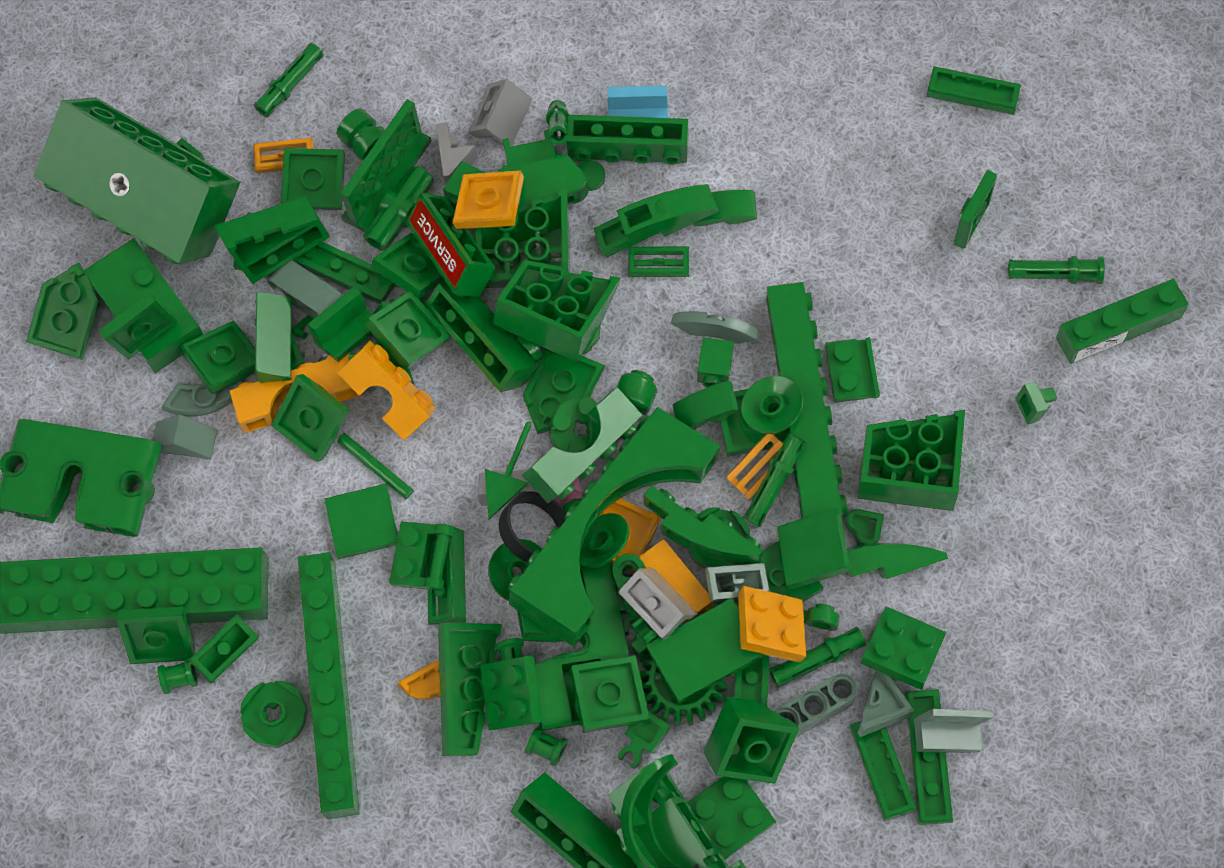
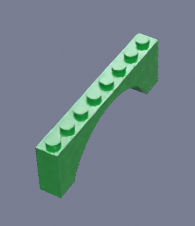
M659 407L650 416L646 414L637 426V433L633 438L629 436L624 440L619 449L620 454L615 460L610 458L602 469V476L597 482H590L584 491L583 500L579 505L574 503L565 515L566 521L560 528L556 526L552 529L546 539L547 544L541 551L536 550L531 555L527 563L528 568L522 575L516 574L508 586L510 606L572 647L577 644L593 623L595 608L583 586L579 558L583 542L598 517L623 496L646 486L666 482L700 484L718 460L720 445Z

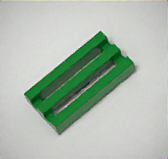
M689 246L628 247V277H689ZM635 255H683V259L653 258L635 260ZM635 266H683V268H634V267H635Z

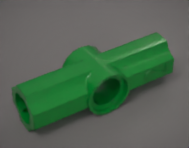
M411 166L395 191L390 190L385 194L380 203L378 215L363 234L364 240L372 247L380 251L386 250L403 226L408 227L406 221L420 193H427L434 183V178L425 169L419 166Z

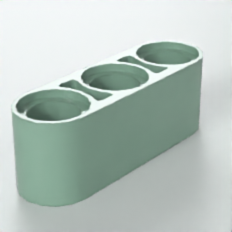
M293 260L277 269L267 280V283L274 291L277 288L286 297H291L292 304L313 319L343 296L334 287Z
M840 673L783 704L774 712L798 725L800 729L796 735L797 738L849 708L856 699L858 685L852 676ZM836 686H845L849 689L851 695L847 698H839L834 694L833 689ZM808 702H816L822 707V712L812 715L805 710L804 706Z

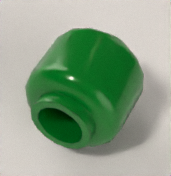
M631 370V373L622 374L616 386L642 415L649 413L658 391L653 383V377L639 370Z

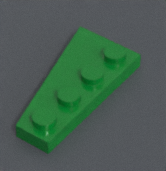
M451 622L438 624L442 756L478 755L486 714L483 711L485 699L480 665L495 662L497 651L494 649L502 624Z

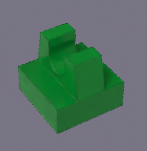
M1035 381L1025 384L1015 399L1027 425L1040 421L1051 407L1050 402L1056 401L1057 396L1053 387L1039 389Z

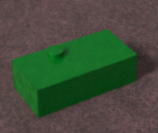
M132 238L84 270L91 286L114 317H117L150 292L178 321L139 351L154 373H157L182 356L180 352L181 344L203 335L197 322L135 238Z

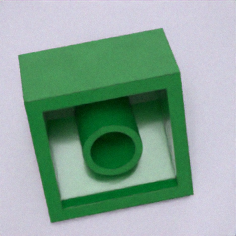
M726 697L704 749V754L716 776L775 784L800 728L797 724L757 701Z

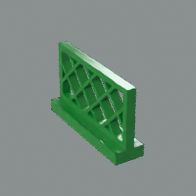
M406 99L340 193L346 211L341 216L342 220L363 232H366L378 215L379 206L385 194L390 190L395 191L411 166L416 165L432 142L431 137L421 131L414 102Z

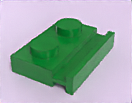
M870 337L865 338V340L850 339L825 342L834 403L879 398L880 392Z

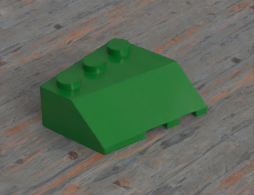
M567 188L544 198L533 199L529 205L518 206L514 226L475 228L476 241L495 266V270L485 288H505L524 260L561 266L563 271L570 272Z
M524 260L496 301L493 325L577 362L602 323L620 282V277L610 276L609 280L593 277V272L581 271V274L563 271L561 266Z
M965 410L954 411L952 415L939 417L937 414L927 415L925 419L914 421L901 419L867 425L857 499L953 511L959 493Z

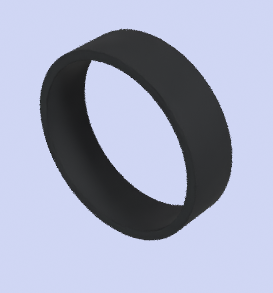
M538 492L519 494L503 509L499 518V532L505 546L512 554L525 562H528L535 550L524 545L514 533L510 520L512 507L521 503L535 505L544 510L559 528L566 521V513L555 500L547 503Z

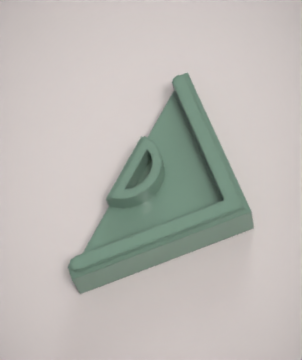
M876 670L858 729L860 737L912 717L914 712L893 679Z

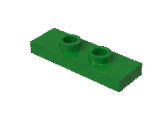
M933 66L926 97L1014 115L1021 84Z
M861 721L850 724V731L883 821L885 822L915 812L917 808L887 728L885 727L860 737L858 729Z

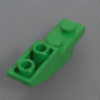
M696 185L663 192L616 210L618 217L593 229L601 251L607 258L660 232L666 237L719 212L709 185Z
M652 485L643 494L644 506L663 519L661 534L673 542L702 556L726 563L739 565L761 563L763 550L760 549L761 545L751 536L745 535L743 537L734 530L735 526L728 519L722 516L717 518L710 513L704 522H701V517L689 507L683 509L675 503L676 499L664 489L657 490Z

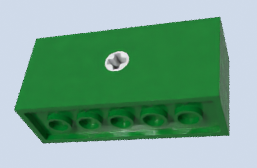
M97 97L61 100L34 177L44 182V186L47 189L61 192L68 197L69 202L86 207L92 211L91 214L94 217L111 222L116 225V230L123 234L134 236L140 240L142 246L159 251L165 255L164 258L174 264L195 261L210 256L219 237L214 225L225 222L241 183Z

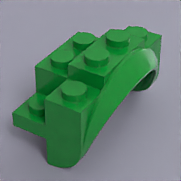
M672 754L661 757L645 766L608 794L613 803L612 809L614 813L621 819V828L616 831L621 839L620 845L623 851L631 857L637 868H746L742 860H738L730 867L728 866L668 774L671 769L678 765ZM652 800L660 805L653 812H651Z

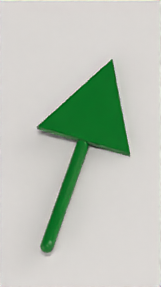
M530 422L525 423L505 474L485 469L488 520L529 484L510 476L531 428Z

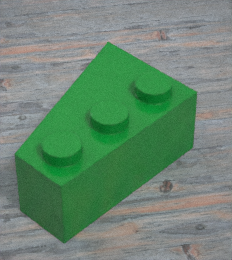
M306 196L214 225L225 247L252 284L330 238L329 233Z

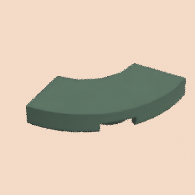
M678 312L673 314L671 321L672 325L689 335L716 337L726 341H734L737 344L757 340L759 333L756 327L728 316L723 318L717 315H707V312Z
M240 380L213 394L209 392L204 383L187 385L178 382L161 408L168 413L174 415L181 414L186 417L211 414L231 404L232 398L229 390L236 389L238 385L244 382Z

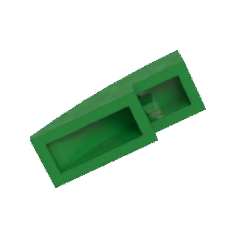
M905 543L857 545L847 548L851 571L845 574L854 577L878 569L881 578L889 579L946 560L948 556L943 551Z

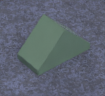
M179 414L157 422L153 441L162 445L161 453L211 459L218 430Z
M764 563L705 568L710 601L721 604L730 598L735 603H738V592L743 586L769 592Z

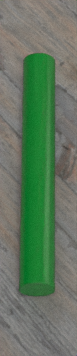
M343 433L338 438L337 443L404 499L407 500L414 492L409 485L349 435Z

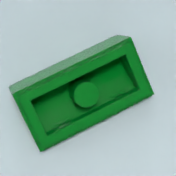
M236 614L189 661L212 684L259 639V636Z

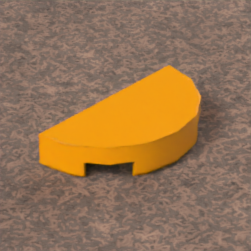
M439 659L400 680L397 684L406 694L416 699L431 700L439 697Z

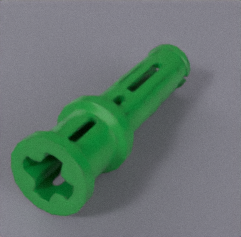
M1071 256V258H1068V261L1009 259L1008 263L1009 279H1067L1071 284H1076L1077 281H1096L1097 284H1103L1105 262L1103 256H1098L1097 259H1078L1077 256Z

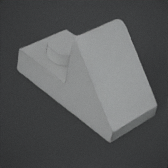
M447 122L436 124L445 185L462 161L472 165L478 158L475 145L458 147L456 133L449 132Z

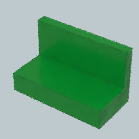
M353 287L310 321L307 326L315 345L339 362L372 335V332L365 326V322L374 313L367 309L362 293Z

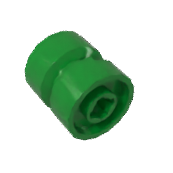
M360 108L351 111L344 117L337 128L336 134L347 147L353 149L354 154L363 162L385 129L382 126L376 127V120L368 112Z

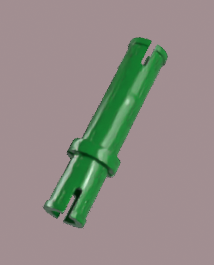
M309 43L277 80H272L269 83L267 91L254 103L255 109L262 116L269 117L283 100L286 101L290 97V92L324 56L322 50L314 43Z
M561 100L552 101L548 106L546 122L549 125V139L556 145L564 144L568 139L567 124L569 112L566 109V104Z
M790 433L787 434L776 457H772L769 462L771 466L752 503L743 516L745 520L756 526H762L788 475L793 474L795 470L793 466L806 444L805 441Z
M856 626L831 639V637L824 639V643L811 650H807L806 657L801 662L788 660L769 668V672L774 682H776L777 688L825 664L832 661L837 663L841 661V657L865 647L867 644L861 630Z

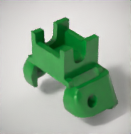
M549 129L544 130L545 140L510 147L509 139H502L507 165L502 166L497 172L521 171L524 176L518 206L529 205L533 199L547 197L564 188H567L568 205L579 203L588 195L587 177L570 156L562 155V153L555 154L553 143L549 139Z

